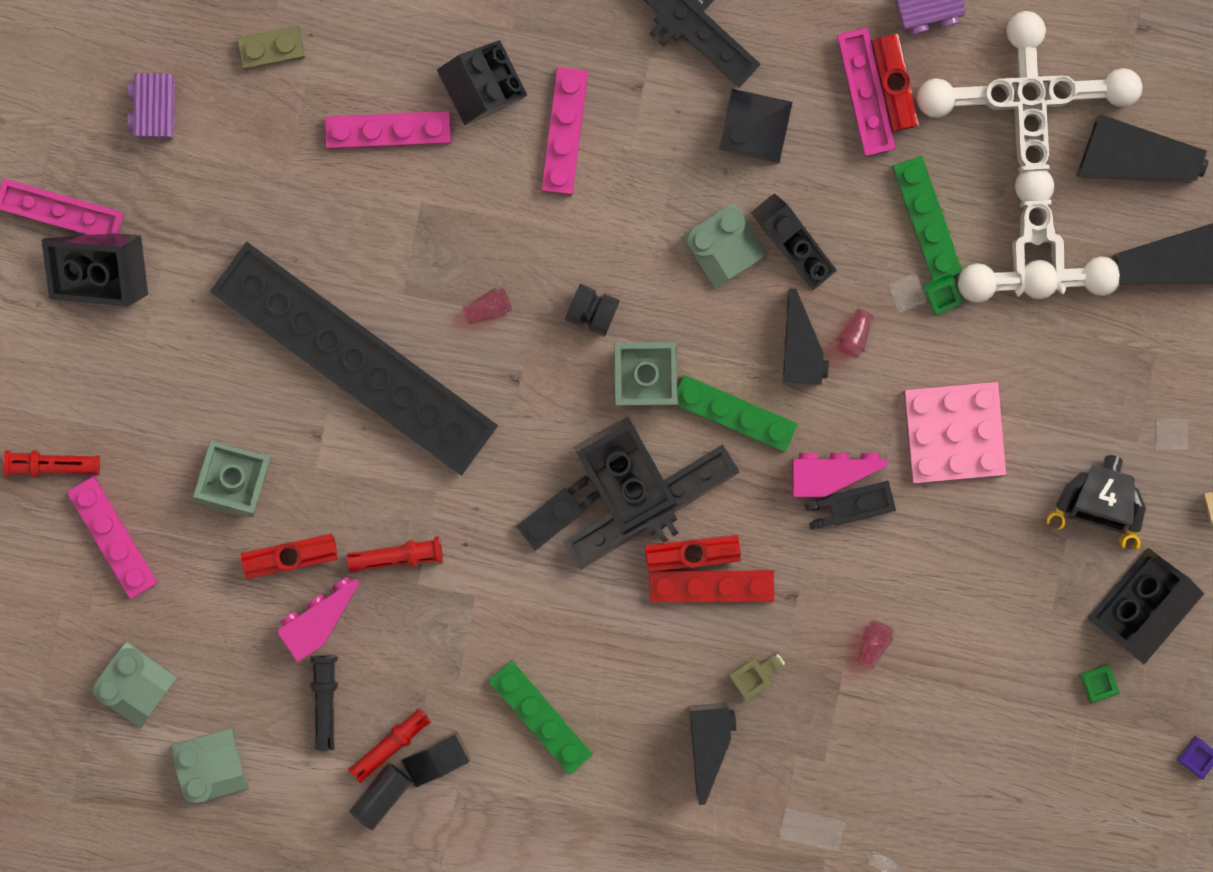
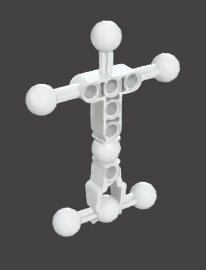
M1018 12L1009 20L1006 33L1011 44L1018 48L1019 78L997 79L988 86L955 88L944 79L933 78L921 84L917 91L916 100L918 107L929 117L939 118L945 116L952 111L954 106L986 105L993 110L1014 109L1017 160L1021 166L1018 168L1019 175L1016 178L1015 190L1017 196L1022 201L1020 207H1024L1020 217V238L1015 239L1012 244L1014 272L994 273L985 264L974 263L968 265L959 275V292L965 299L976 303L987 301L993 296L995 291L1014 290L1017 297L1025 292L1034 299L1048 298L1056 290L1063 295L1066 287L1084 286L1094 295H1109L1117 290L1120 285L1119 267L1109 257L1100 256L1093 258L1087 262L1084 268L1064 269V241L1060 235L1055 234L1053 215L1048 207L1051 204L1049 199L1054 192V181L1047 171L1050 169L1049 165H1046L1049 157L1047 107L1064 106L1071 100L1106 98L1109 103L1116 107H1129L1135 104L1142 95V82L1134 71L1126 68L1113 70L1104 80L1073 81L1070 77L1062 75L1038 77L1036 47L1045 38V23L1034 12ZM1060 83L1066 86L1068 90L1066 99H1059L1054 95L1053 87L1055 84ZM1025 85H1031L1036 89L1037 97L1035 100L1029 101L1023 97L1022 88ZM993 87L1004 89L1006 93L1004 102L1000 103L992 99L991 90ZM1033 116L1037 119L1039 127L1036 132L1026 130L1024 127L1025 117ZM1028 147H1034L1040 152L1038 163H1031L1026 159L1025 153ZM1032 209L1040 210L1044 216L1043 223L1040 226L1032 224L1029 220V213ZM1043 242L1051 244L1053 264L1045 260H1035L1025 266V243L1040 245Z

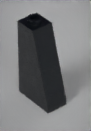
M1100 114L1096 117L1076 176L1095 179L1192 183L1197 181L1198 177L1202 178L1204 176L1209 160L1205 159L1207 150Z
M1213 223L1114 254V261L1119 267V284H1213Z

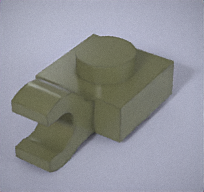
M779 652L769 657L762 664H759L754 657L730 673L729 676L746 701H748L773 684L768 675L782 667L785 661Z

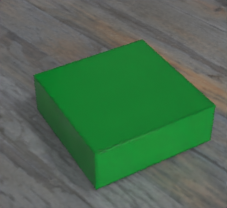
M951 274L922 285L934 316L963 304L954 277Z
M1105 664L1079 674L1090 704L1120 694L1110 664Z

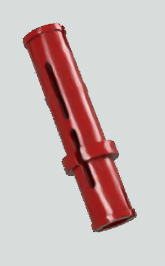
M418 707L400 725L395 724L391 728L392 732L352 767L350 766L348 768L349 772L353 777H357L356 780L359 783L364 782L369 775L404 745L406 747L412 743L411 739L429 725L431 720L426 714L423 715V711Z

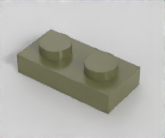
M299 26L237 38L244 70L305 58Z

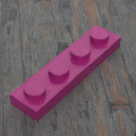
M868 27L837 34L864 157L895 150V143Z
M557 67L542 191L573 195L588 77L587 70Z
M450 111L325 117L327 149L451 144Z
M4 178L0 186V210L87 235L120 232L124 212Z
M93 476L67 491L68 496L129 599L157 584L158 581L97 478Z

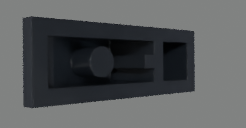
M790 288L787 301L782 383L821 385L822 378H828L829 360H823V350L797 289Z

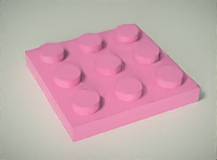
M998 382L904 390L912 483L1006 475Z

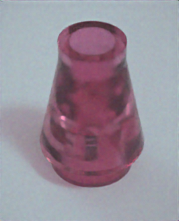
M492 288L470 305L463 307V311L469 324H473L479 321L505 317L507 312L512 311V307L503 288L497 290Z
M856 309L851 320L837 337L838 344L836 348L840 352L858 358L861 352H865L873 315L864 310Z
M871 620L869 626H865L857 662L867 668L874 669L876 662L893 641L892 634L894 630L884 623Z

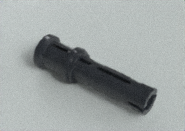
M336 655L310 656V662L313 663V682L310 683V688L315 692V750L328 751V748L329 750H335L334 691L338 688V682L335 681V662L338 661V656Z

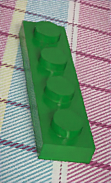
M921 155L893 165L892 169L931 280H937L948 274L952 276L960 274L962 267L923 156Z
M683 375L677 388V406L781 451H787L798 423L686 375Z
M513 660L488 680L569 775L593 755L591 750Z

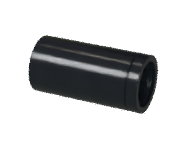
M388 762L349 810L350 814L365 827L374 830L409 787L412 780L399 768Z

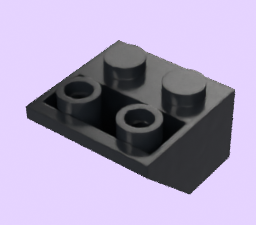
M500 40L459 54L436 69L464 125L485 118L528 96Z

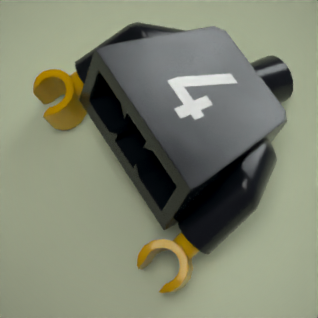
M1107 455L1104 458L1103 467L1092 465L1088 472H1080L1065 485L1056 503L1057 510L1051 511L1047 515V525L1053 516H1059L1062 522L1059 524L1058 530L1062 529L1066 523L1064 515L1066 512H1069L1068 518L1122 533L1119 538V544L1123 549H1125L1126 541L1129 538H1134L1132 548L1138 550L1141 546V541L1137 537V532L1141 531L1146 507L1139 489L1135 487V478L1121 473L1123 460L1118 456Z

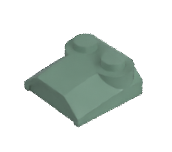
M734 203L681 237L715 289L767 256L764 248L745 221L743 214Z
M677 342L614 343L615 406L678 405Z
M210 440L193 495V501L207 508L236 516L254 517L271 456H264Z
M127 641L98 678L90 693L100 703L108 705L142 728L150 714L178 677Z
M233 728L171 745L174 765L187 805L201 803L249 788L237 752Z

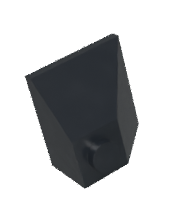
M732 89L719 150L780 163L793 102Z

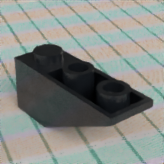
M775 193L750 212L812 290L837 271L789 205Z

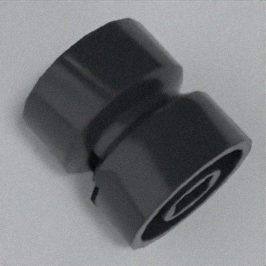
M579 284L565 321L580 327L587 324L589 331L605 337L620 300L607 294L597 296L595 289Z

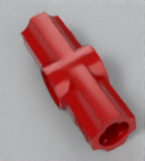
M898 34L871 40L892 132L919 126L910 88V77L906 71ZM896 75L902 79L903 87L901 90L893 91L888 87L887 79L889 76Z
M333 533L241 553V562L246 580L338 560ZM285 548H292L297 552L298 559L294 565H288L283 562L282 552Z
M738 535L645 545L648 572L741 562ZM692 544L698 545L702 552L700 559L695 562L687 561L684 555L685 549Z

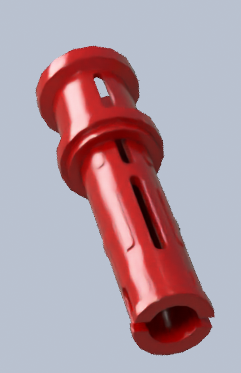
M5 450L3 463L4 477L30 475L31 478L40 477V474L100 475V455H41L37 450H32L31 453H12L11 450Z
M435 536L433 540L414 542V540H408L402 546L347 553V562L350 573L406 564L409 567L416 568L418 564L437 562L438 564H443V551L440 537Z

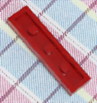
M774 570L649 572L650 602H774Z

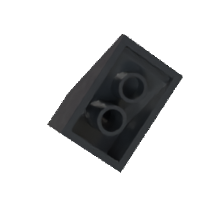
M110 233L44 238L41 240L49 299L129 307L148 295L141 235Z
M628 416L574 446L578 457L621 532L630 529L676 503Z
M727 703L689 706L696 794L699 805L706 804L730 744L731 731H737L735 712L733 709L729 710Z

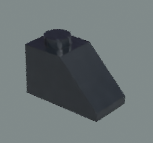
M455 731L402 759V762L415 787H418L469 763L471 757L458 732Z

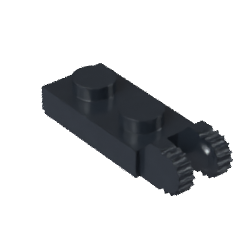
M587 475L583 476L567 490L564 488L516 526L535 551L582 515L584 509L601 497L598 490L596 492L593 491L578 505L571 496L574 492L581 490L588 484L590 479Z
M889 480L828 495V498L804 504L806 511H814L830 505L833 517L813 520L809 523L810 529L832 524L838 526L896 511Z

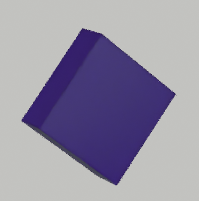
M1194 736L1177 758V761L1203 780L1213 767V748L1197 736Z

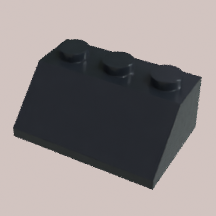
M1147 548L1088 619L1144 665L1202 598L1204 593L1188 576Z

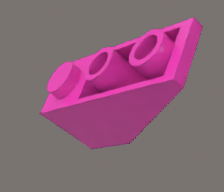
M799 453V459H792V496L825 497L886 467L887 459H880V453H861V459H849V453H830V459H818V453Z
M348 577L344 578L332 586L335 593L326 599L320 594L306 604L309 610L300 616L295 611L280 621L283 627L277 630L297 662L327 642L360 585L358 578L350 581Z

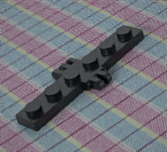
M644 0L658 13L653 20L657 26L650 32V35L655 38L662 29L666 32L658 42L660 45L665 46L671 38L677 42L683 36L738 88L761 65L704 12L715 0Z
M722 444L664 480L676 503L624 532L620 531L610 513L565 540L564 544L580 570L645 530H648L651 536L657 533L662 543L668 540L662 531L665 527H668L673 537L679 534L673 525V522L678 520L674 514L676 511L739 474V469Z

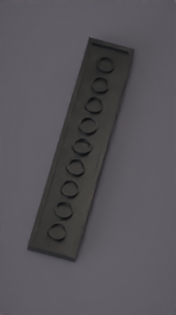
M247 241L210 291L461 476L499 426Z

